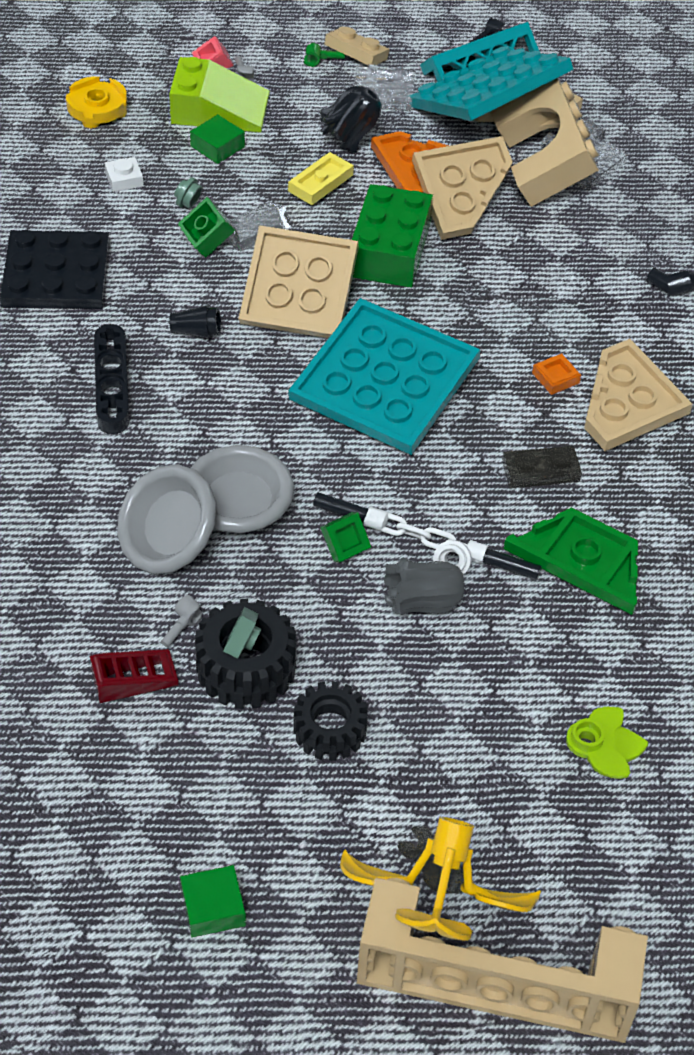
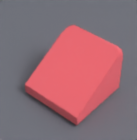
M216 36L192 52L193 57L211 60L225 68L234 66L227 50Z

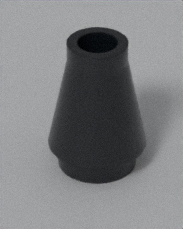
M208 304L178 313H170L171 333L211 339L213 335H220L221 333L220 310L218 307L211 308V305Z

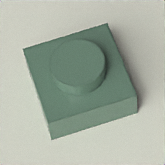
M246 607L243 608L223 652L238 659L243 648L252 649L261 631V628L255 626L258 613Z

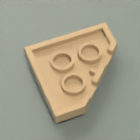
M503 136L413 153L412 162L424 193L433 194L432 217L441 240L471 234L509 172L513 162Z
M627 339L602 350L584 429L604 451H607L690 414L693 404L631 339Z

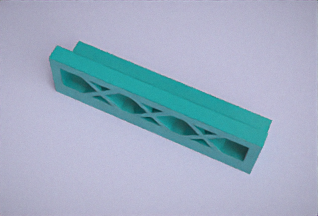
M525 22L434 55L421 63L420 67L424 76L434 72L436 80L439 82L443 80V75H445L444 68L452 66L457 70H464L468 68L466 67L468 59L474 57L486 59L491 56L493 50L509 45L510 49H514L516 42L523 38L529 52L539 51L529 23Z

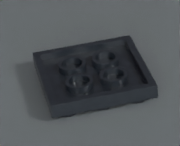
M10 230L0 293L1 308L103 309L110 244L109 232Z

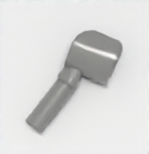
M236 56L237 74L253 82L254 66L244 65L242 57Z
M190 595L182 597L175 606V612L180 618L161 640L162 645L167 648L187 625L194 626L201 621L202 613L199 609V603Z

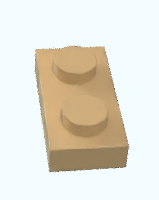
M340 27L327 33L324 45L371 67L386 61L390 50L380 45L376 39L365 38L356 34V31L350 27Z

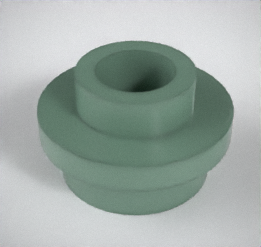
M191 177L187 181L182 180L174 193V196L177 197V206L181 208L185 206L191 209L196 204L203 189L202 186L197 184V179Z

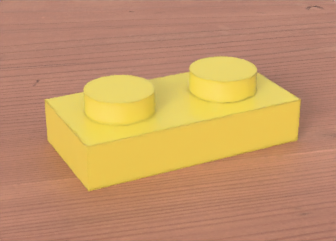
M329 152L288 181V192L313 205L352 177L354 165Z

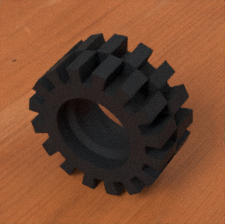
M325 681L318 683L317 691L312 686L306 688L305 696L300 694L297 698V705L294 706L293 729L294 734H296L297 744L299 746L303 744V751L308 755L314 749L315 758L322 760L323 754H329V761H336L337 753H341L343 759L350 757V748L356 753L360 749V743H364L366 738L368 720L366 701L362 702V695L358 691L352 695V687L347 684L343 690L339 689V682L332 681V688H326ZM324 713H336L346 719V724L337 729H326L317 725L315 718Z

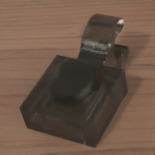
M413 826L411 829L418 839L416 848L411 842L401 841L398 844L400 853L408 859H415V863L424 851L427 839H434L432 832L425 826ZM431 854L421 871L423 872L422 877L425 883L437 892L443 867L433 863L435 855ZM461 865L459 869H451L446 894L463 893L460 890L461 884H464V874Z

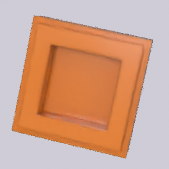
M562 353L533 365L532 374L551 395L580 384L581 374Z

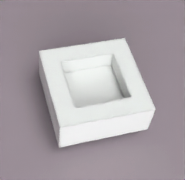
M135 157L105 162V173L113 192L144 186L143 175Z

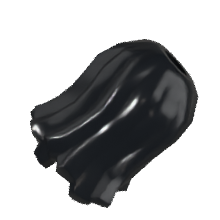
M350 86L331 106L320 110L321 122L324 124L321 132L323 135H327L332 130L331 135L342 141L340 147L343 150L349 149L350 152L357 153L359 142L375 126L381 115L382 104L379 97L367 87Z

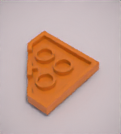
M401 131L371 138V149L398 189L419 191L421 193L424 192L412 162L413 153L449 146L432 140H428L427 144L411 140V134Z

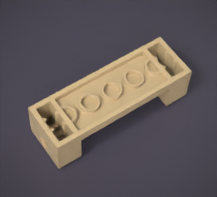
M375 877L360 941L356 984L625 1043L640 1004L648 936L637 934L627 927L615 926L609 928L602 926L589 965L588 975L574 967L562 966L554 968L537 964L528 957L516 956L508 958L491 954L482 947L470 946L462 948L445 944L444 941L436 937H413L414 928L398 921L395 918L397 909L400 908L417 911L420 887L410 885L407 881L399 878H389L386 880Z

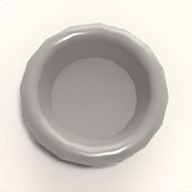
M233 445L216 448L198 458L191 467L211 486L216 501L214 528L219 531L245 533L261 530L279 520L292 503L295 486L288 467L276 455L258 447Z
M179 464L157 467L139 478L125 496L118 514L117 536L122 552L136 568L151 574L172 573L188 565L206 547L215 526L216 501L210 484L196 470Z

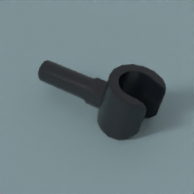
M490 18L487 21L485 30L469 41V43L503 31L502 27L505 25V22Z

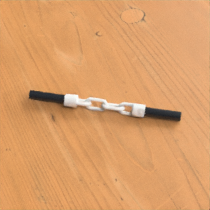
M317 492L313 501V506L342 516L351 512H358L361 521L366 527L394 536L405 533L421 539L425 546L436 549L439 544L428 541L431 539L430 533L446 537L448 540H456L451 533L433 527L423 530L408 525L404 518L374 507H369L368 509ZM388 519L400 522L396 525L398 530L386 527ZM470 540L468 544H465L470 550L473 562L482 565L486 563L538 580L542 568L540 565L489 549L487 545Z

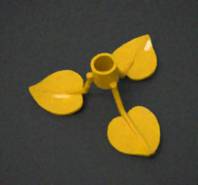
M439 817L434 839H427L424 851L407 876L364 864L352 857L346 850L343 851L340 861L341 870L348 878L366 885L374 886L375 877L386 880L389 878H399L413 885L431 854H434L433 863L443 868L432 915L400 908L397 909L395 918L414 929L425 932H438L441 936L455 940L468 941L472 936V930L466 924L441 918L451 869H459L461 862H463L464 884H461L460 890L474 896L481 902L506 910L528 912L533 909L541 893L540 890L532 893L499 892L475 885L472 881L471 867L473 849L469 848L474 825L449 817Z

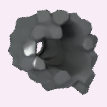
M402 557L397 564H386L384 584L389 588L388 594L385 595V601L387 605L392 606L394 614L404 615L409 612L441 614L449 612L461 602L464 596L463 573L459 567L449 562L433 561L418 563Z

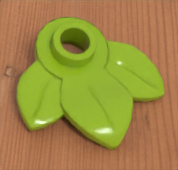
M611 706L593 710L589 718L578 720L572 724L566 735V743L572 753L581 758H587L596 772L614 779L629 777L630 769L627 762L638 758L647 749L648 741L622 727L623 709ZM581 739H588L592 743L584 742Z

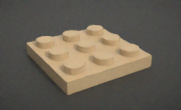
M259 225L238 318L240 324L329 338L345 316L359 249L358 241Z

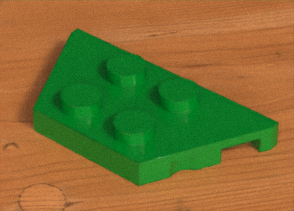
M572 507L558 513L553 519H545L534 524L532 531L516 537L513 533L505 539L504 550L525 561L542 566L541 569L631 615L635 612L637 605L636 582L638 566L636 559L638 556V540Z

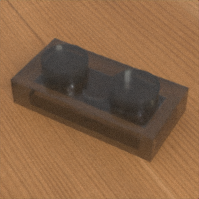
M574 446L503 452L502 463L509 489L576 483L581 480L582 471Z

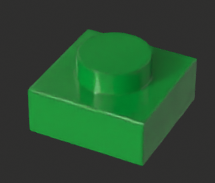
M351 512L320 527L334 562H342L371 548L358 512Z

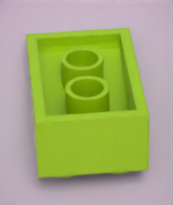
M180 57L169 93L171 124L199 126L218 114L243 131L261 133L270 90L211 60L196 57Z

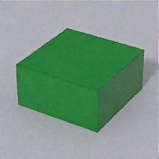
M217 114L190 131V145L199 153L219 164L245 147V131Z
M206 197L178 223L193 247L205 258L236 231L220 208L209 197Z
M234 865L180 876L181 892L191 938L246 926L245 910Z

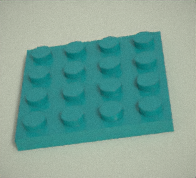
M503 46L493 50V55L486 59L479 58L467 64L468 68L464 70L448 72L443 75V80L420 86L418 92L409 96L412 108L472 121L574 70L571 58L557 56L556 53L542 54L540 51L529 52L525 51L524 48L515 50L510 49L509 46Z
M359 298L288 390L289 400L412 455L480 359V349Z

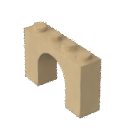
M559 78L491 111L496 128L501 136H503L509 148L542 130L559 128L557 135L549 145L511 167L517 186L531 207L599 171L594 160L599 154L592 140H586V138L591 136L583 119L578 121L583 116L575 100L570 101L575 96L568 82L561 83Z

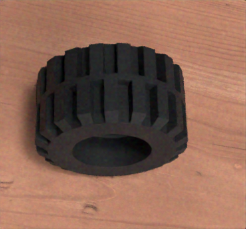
M240 599L238 604L228 601L223 603V609L220 610L215 607L209 611V618L203 617L199 623V630H196L195 634L196 673H198L200 685L206 686V693L211 698L218 695V702L223 705L232 702L235 703V708L240 709L244 708V704H251L252 708L261 707L262 701H266L268 704L276 701L277 693L284 695L288 690V683L293 682L296 669V632L294 627H290L291 620L286 614L280 616L279 608L274 605L267 608L265 607V602L257 600L256 603H248V599ZM246 607L258 613L255 626L261 628V631L252 649L263 654L254 658L237 659L223 652L243 608Z

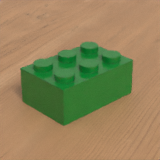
M369 185L352 240L359 243L353 278L413 287L431 225L433 194L392 188L385 185Z

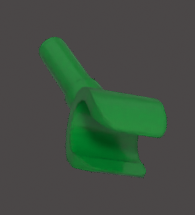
M310 43L306 47L304 63L309 67H314L319 64L320 59H345V54L339 51L321 50L318 44Z

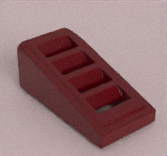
M169 649L111 652L89 656L91 672L100 703L179 685ZM161 664L164 674L156 675L154 665ZM146 667L148 675L140 676L138 669ZM130 671L131 676L124 677L123 672ZM115 674L114 678L107 677L108 675Z

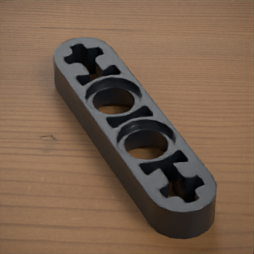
M107 324L99 327L94 334L96 416L98 427L102 432L118 434L125 431L130 422L126 335L124 329L120 326ZM108 340H113L114 349H107ZM108 362H116L120 364V366L115 369H106L102 367L104 364ZM108 387L121 389L119 393L113 395L103 392ZM109 408H116V418H110Z

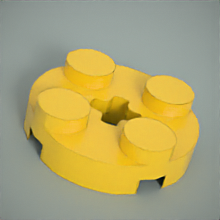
M96 76L86 77L74 82L69 87L70 93L66 94V106L69 114L73 118L82 121L83 126L86 128H96L101 123L125 117L127 115V92L120 82L109 78L110 83L100 82V77Z

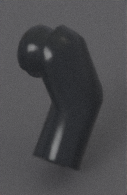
M653 268L646 279L648 283L672 296L694 289V273L691 271H681L668 275L657 268Z

